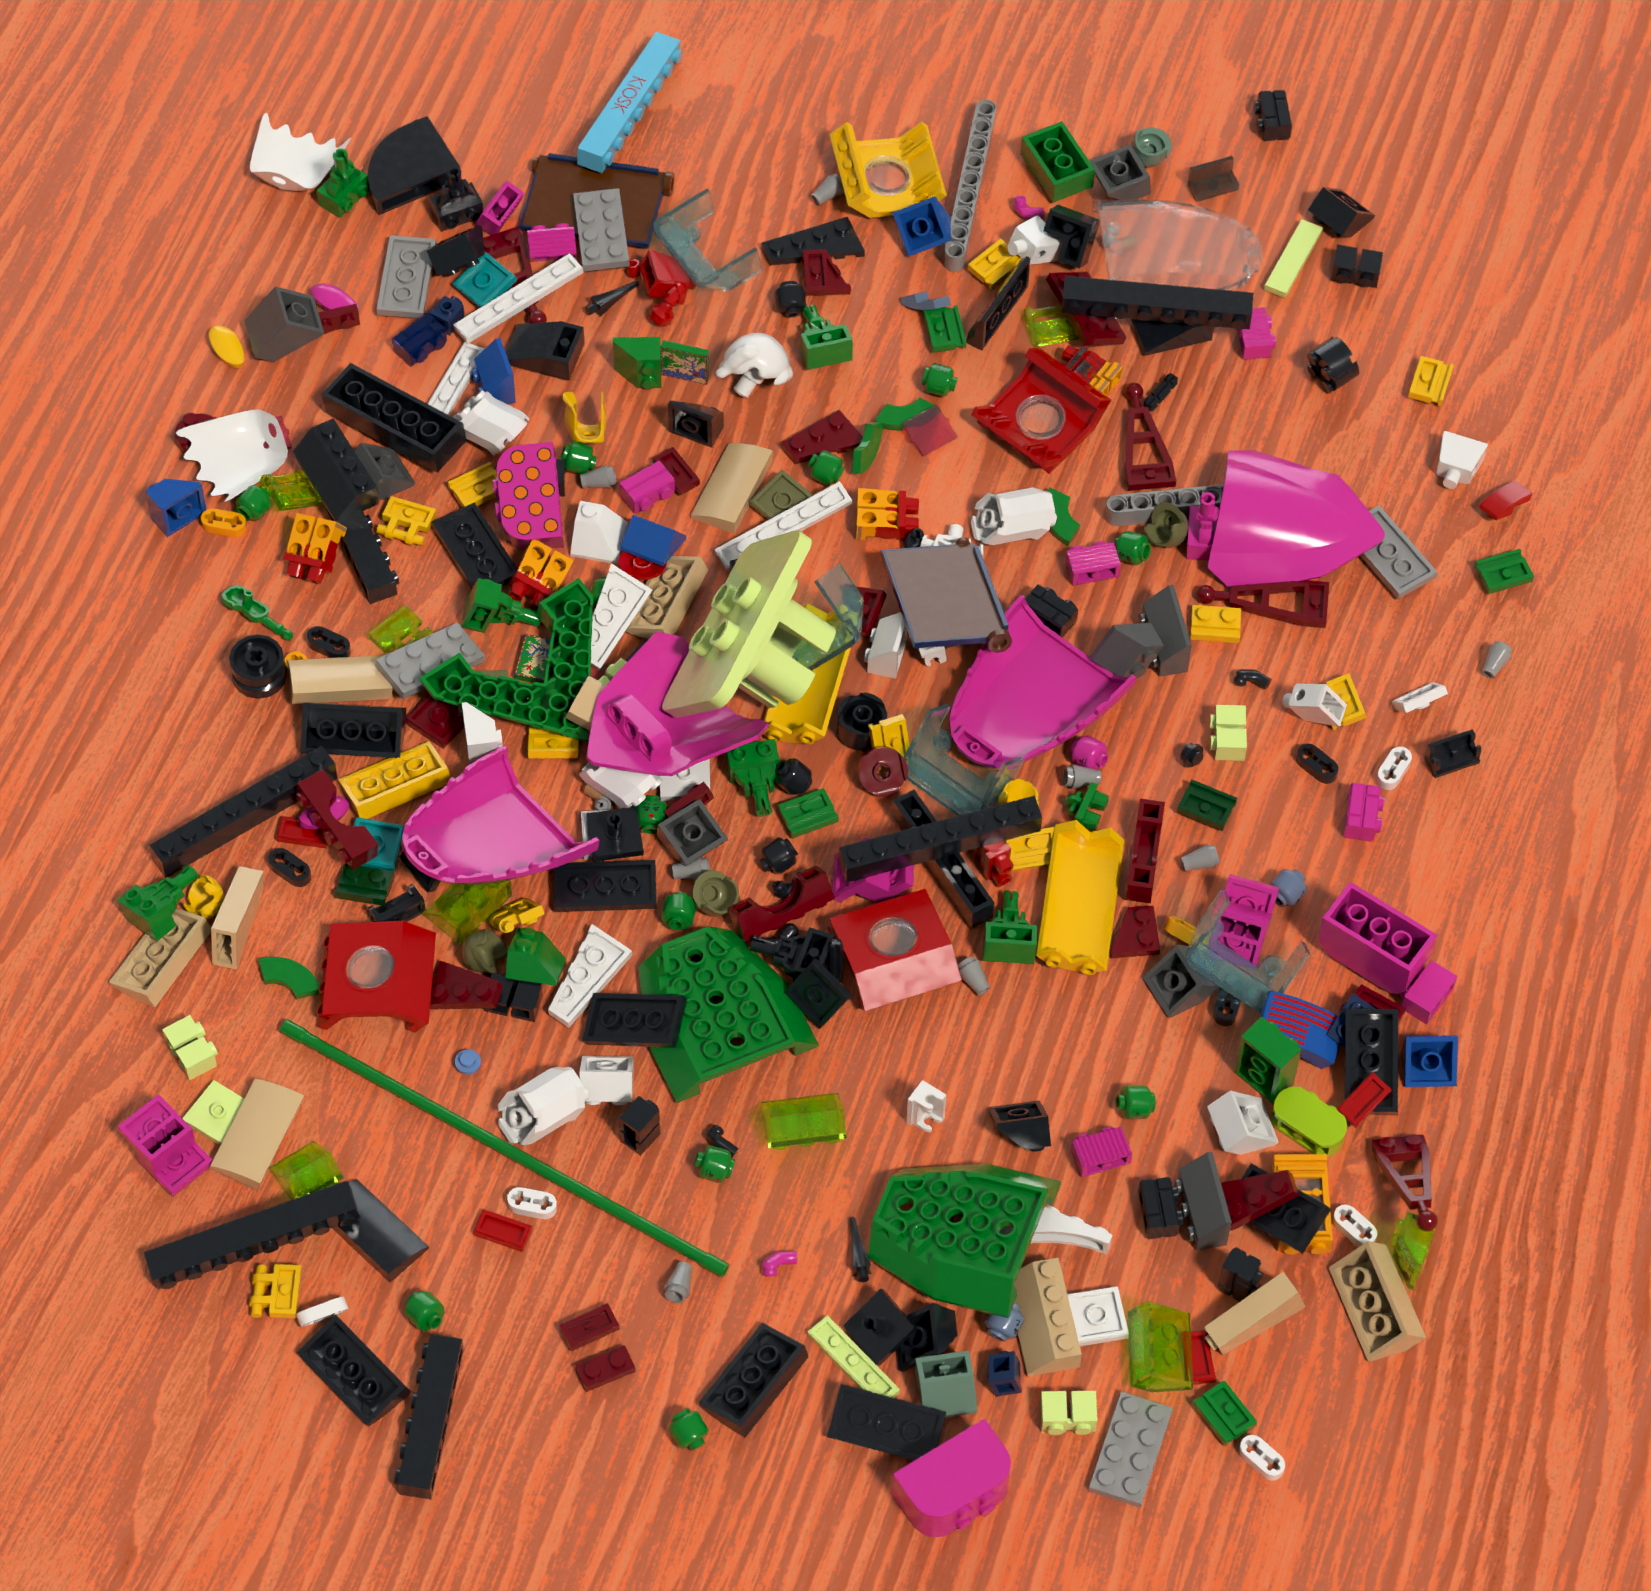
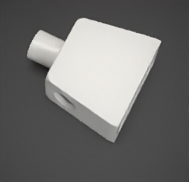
M1035 216L1015 228L1008 244V252L1012 256L1030 257V265L1055 262L1059 259L1064 241L1058 236L1044 232L1045 222L1039 216Z
M1444 431L1436 473L1444 478L1443 485L1446 488L1455 489L1458 482L1469 484L1484 461L1488 444Z
M1296 684L1292 694L1286 693L1283 697V706L1291 708L1301 719L1338 727L1341 725L1347 704L1326 684Z

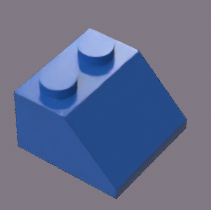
M496 338L474 358L475 368L471 369L474 382H479L480 384L478 392L481 390L484 392L488 391L494 398L506 404H512L516 402L514 375L501 338Z
M164 479L159 483L153 484L145 491L150 517L167 537L201 517L202 513L207 510L200 482Z

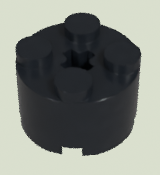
M1338 337L1327 339L1307 353L1310 363L1307 367L1309 374L1313 378L1318 377L1322 381V387L1328 394L1336 391L1359 375L1357 361L1352 363L1349 357L1352 355L1351 350Z
M860 693L857 696L852 697L850 695L846 697L838 708L837 732L839 740L855 750L867 752L871 749L872 744L868 725L872 724L874 726L879 724V721L887 719V711L883 701L870 693Z

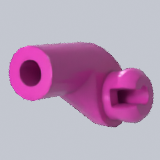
M1016 196L1014 198L1013 208L1020 216L1025 219H1031L1035 216L1044 219V208L1030 207L1026 204V197Z
M797 1251L772 1253L762 1262L763 1275L774 1277L777 1275V1267L780 1265L797 1264Z

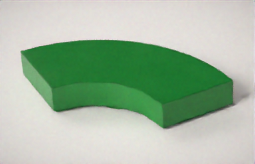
M918 398L914 403L906 406L886 404L875 419V422L884 423V429L903 431V428L915 426L919 428L932 421L940 413V407L922 398Z
M872 422L865 425L860 445L853 451L852 473L862 474L873 463L880 446L884 423Z
M1049 487L1047 492L1052 494L1057 515L1056 523L1050 527V532L1063 544L1069 546L1080 529V524L1071 517L1068 510L1071 497Z
M282 957L259 958L265 984L285 986L292 991L296 1000L320 994L317 979L302 964Z

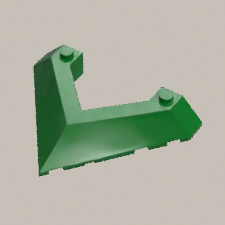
M578 578L539 602L537 616L551 633L543 683L534 682V684L520 682L519 679L499 676L498 678L484 675L482 672L474 671L460 652L419 677V681L433 699L462 706V703L467 702L486 714L588 742L589 731L565 717L587 677H591L593 595Z

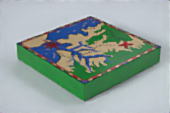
M663 340L661 344V375L707 385L709 380V350Z
M525 634L514 674L515 679L543 683L550 638Z

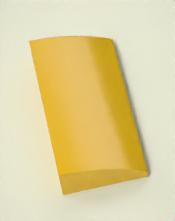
M430 741L402 752L401 758L390 757L338 780L357 817L368 819L446 786L451 777L448 767Z

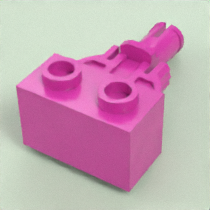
M1205 492L1201 495L1200 506H1190L1187 559L1209 561L1219 514V507H1215V496L1210 492Z

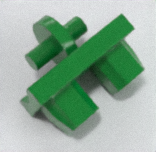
M1094 782L1090 783L1084 799H1082L1083 793L1077 791L1075 795H1068L1064 801L1065 805L1069 808L1068 814L1074 815L1077 812L1075 820L1085 828L1092 830L1097 829L1101 817L1100 814L1091 811L1092 807L1104 811L1109 801L1108 795L1097 791L1098 784Z

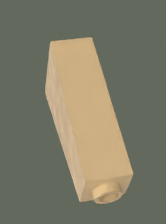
M238 867L211 927L212 965L232 969L238 968L264 891V871Z
M1282 1272L1206 1325L1204 1328L1208 1335L1205 1339L1213 1351L1218 1348L1222 1355L1299 1312L1305 1308V1305L1296 1288L1285 1273Z

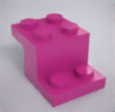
M866 837V838L862 839L861 841L869 840V839H871V838ZM839 853L834 855V900L842 902L855 894H859L876 903L886 901L913 886L914 865L846 883L839 863Z
M1230 874L1222 903L1217 912L1206 957L1256 970L1262 945L1268 933L1279 887Z
M159 1094L117 1126L118 1131L136 1149L139 1163L172 1197L208 1170L213 1162L196 1144L192 1128Z

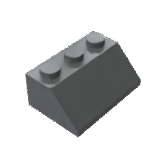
M1168 585L1145 601L1142 613H1139V623H1151L1164 645L1157 658L1151 662L1152 667L1157 668L1159 677L1188 672L1192 647L1174 585Z
M1207 1152L1181 1167L1178 1178L1174 1179V1185L1177 1186L1178 1194H1181L1183 1200L1180 1204L1183 1218H1187L1189 1226H1187L1188 1239L1190 1242H1194L1196 1251L1227 1245L1231 1227V1219L1213 1152Z

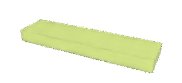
M1305 220L1300 221L1267 280L1264 288L1265 291L1283 298L1287 297L1322 234L1323 227Z
M828 1315L807 1332V1336L859 1389L892 1398L900 1393V1389Z

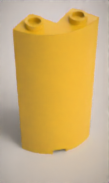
M808 603L803 606L836 629V634L827 653L821 652L804 640L799 644L792 659L816 675L806 693L796 703L787 705L772 695L779 703L775 708L767 707L763 721L768 722L769 728L762 735L767 736L769 740L775 739L776 742L813 744L814 741L825 737L860 619L859 614L842 605H838L829 614Z
M1077 820L1055 825L1036 954L1049 967L1082 972L1085 975H1094L1096 972L1107 971L1124 839L1112 828L1089 832Z

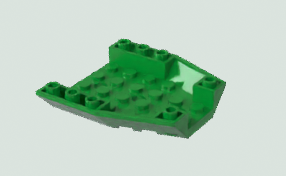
M709 926L662 944L639 966L641 994L683 995L687 999L676 1048L649 1047L676 1103L699 1095L700 1084L787 1049L792 1048L796 1056L819 1047L803 1012L784 993L789 987L788 983L756 952L750 951V947L732 930ZM693 954H698L702 957V960L694 963L688 958ZM718 995L723 998V1001L719 1004H713L709 999L712 996ZM735 1037H740L744 1040V1043L740 1046H734L730 1041Z
M991 1164L904 1168L890 1176L872 1219L868 1258L933 1300L1009 1318L1017 1298L1014 1284L1045 1205H1053L1061 1181ZM905 1203L914 1204L908 1211L900 1209ZM956 1214L963 1216L960 1222L952 1223L949 1221ZM1006 1226L1013 1228L1010 1234L1002 1235L999 1233Z

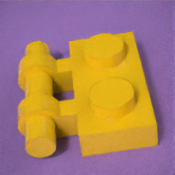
M391 496L382 514L383 520L389 523L387 526L379 524L376 532L385 535V538L391 540L396 538L405 541V544L423 546L425 537L417 534L419 531L429 532L432 522L437 515L436 509ZM398 525L408 527V532L397 529Z
M525 897L503 907L504 910L492 914L489 921L492 927L499 929L503 933H509L514 930L515 924H533L538 921V917L545 913L541 904Z
M274 1264L273 1274L267 1273L266 1265H257L256 1274L253 1275L252 1279L254 1293L250 1297L249 1305L252 1308V1317H262V1309L269 1307V1316L271 1318L297 1319L296 1314L298 1311L302 1275L301 1265ZM272 1285L271 1296H264L265 1287Z

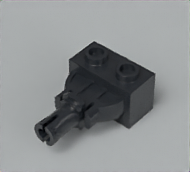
M457 166L452 167L453 174L451 168H448L446 171L448 181L445 182L447 189L445 186H442L440 194L429 197L431 214L441 232L470 221H475L479 219L483 212V202L473 183H468L466 179L461 178L462 172Z
M809 927L806 936L798 935L791 938L781 936L776 941L754 935L750 951L772 956V964L780 966L788 976L793 978L794 982L815 959L825 968L827 967L828 942L834 939V934Z

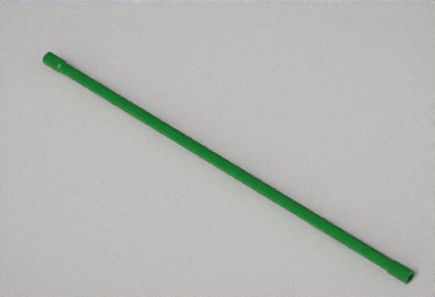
M287 1019L282 1024L280 1033L312 1048L699 1263L703 1268L723 1278L727 1273L730 1264L686 1242L311 1034L307 1029Z

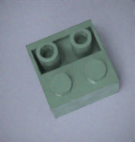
M969 1350L915 1359V1376L922 1406L947 1412L945 1418L977 1413L974 1374Z

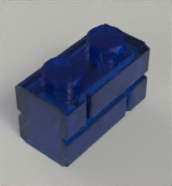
M427 313L392 338L394 353L410 367L417 362L422 363L426 360L428 354L435 349L440 350L444 347L447 341L446 329L430 313Z

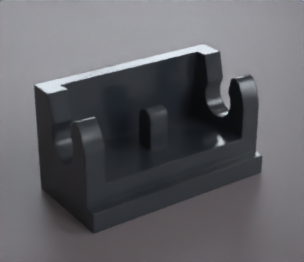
M1473 729L1427 745L1424 759L1434 778L1480 763L1481 745L1475 746L1476 734Z
M411 884L408 886L409 890L406 893L387 902L385 906H380L376 909L373 905L369 906L367 913L372 922H408L426 912L424 898L416 887Z

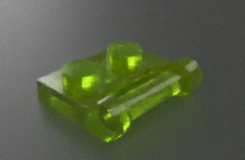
M1061 305L1032 309V307L1024 309L1025 321L1034 347L1079 340V336L1067 315L1061 313ZM1058 314L1065 315V317L1035 322L1036 318L1053 316Z
M303 470L275 476L265 474L260 478L261 486L268 490L280 511L319 506L322 502Z

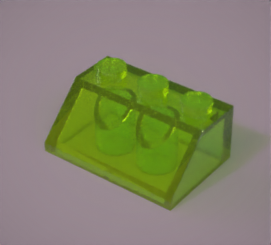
M511 880L497 884L482 885L454 883L423 912V916L460 945L512 896Z
M838 1093L761 1102L768 1148L783 1150L787 1149L790 1145L798 1144L802 1147L814 1145L815 1142L822 1141L832 1144L840 1142V1139L847 1138L844 1108Z
M1150 1301L1128 1311L1130 1387L1151 1393L1193 1389L1190 1313Z

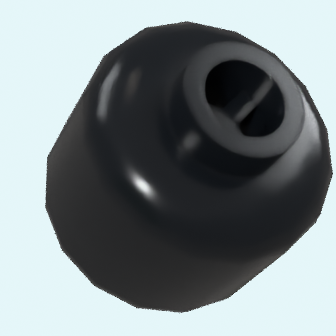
M796 281L781 283L774 293L776 308L779 313L786 314V317L799 316L800 312L807 305L805 290Z
M789 758L786 761L782 760L776 766L775 772L777 774L775 781L789 794H803L811 786V770L797 758Z
M776 837L761 848L763 858L760 859V862L767 872L773 870L775 874L780 875L796 864L797 859L795 856L798 853L788 838L783 840L781 837Z

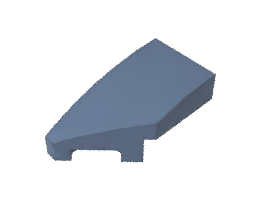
M927 291L901 297L904 306L918 310H931L951 305L949 296L929 300Z

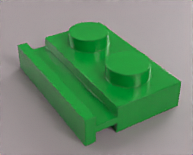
M957 305L949 309L941 307L924 310V319L933 353L955 350L956 347L966 348V338Z
M1521 549L1475 562L1474 567L1478 570L1479 577L1488 594L1533 582L1534 575L1525 557L1522 556Z
M824 788L778 805V811L787 829L790 831L792 839L839 822V816L836 814L834 806Z
M1225 1380L1205 1392L1200 1398L1193 1400L1192 1405L1224 1446H1227L1229 1442L1236 1440L1257 1425V1420Z

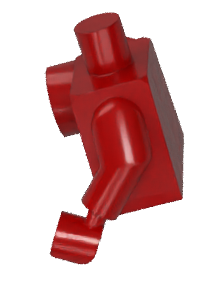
M648 250L645 257L641 259L642 261L639 262L636 259L629 260L630 266H627L628 276L635 278L642 274L648 296L665 299L661 303L653 305L649 316L656 324L668 326L674 318L672 307L685 303L688 292L687 288L695 289L697 277L687 274L682 260Z

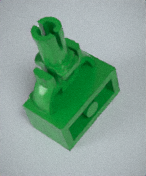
M339 148L336 150V153H333L334 165L330 168V178L317 190L319 206L341 218L353 208L360 198L367 195L369 182L368 175L354 167V163L348 160L347 151Z
M808 305L805 306L802 313L807 323L803 325L804 333H801V356L807 370L852 361L853 339L846 324L835 326L830 323L829 319H825L824 323V318L820 317L815 305H811L812 312Z
M478 578L465 602L461 627L485 633L490 623L506 622L514 625L520 621L539 627L541 620L537 616V611L522 607L520 601L513 600L509 595L501 592L502 584L495 583L489 579Z
M775 739L747 743L726 752V764L730 783L737 782L744 788L745 796L747 797L750 796L751 788L756 814L759 817H763V806L766 816L772 813L768 788L770 793L774 792L773 782L777 774L775 769L780 763Z
M187 865L174 878L164 877L159 883L150 884L143 889L135 884L117 902L127 921L156 941H159L176 926L172 914L177 908L178 901L185 896L182 890L199 878V875L193 867Z
M1007 890L1002 894V919L1001 910H997L995 919L992 922H986L983 940V961L1034 964L1037 947V925H1030L1025 920V912H1021L1020 920L1018 919L1019 894L1016 891H1012V898L1010 900V890Z

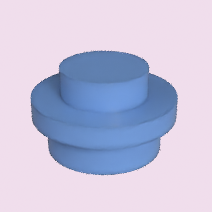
M463 1050L457 1054L455 1066L459 1072L471 1075L480 1068L481 1058L474 1050Z

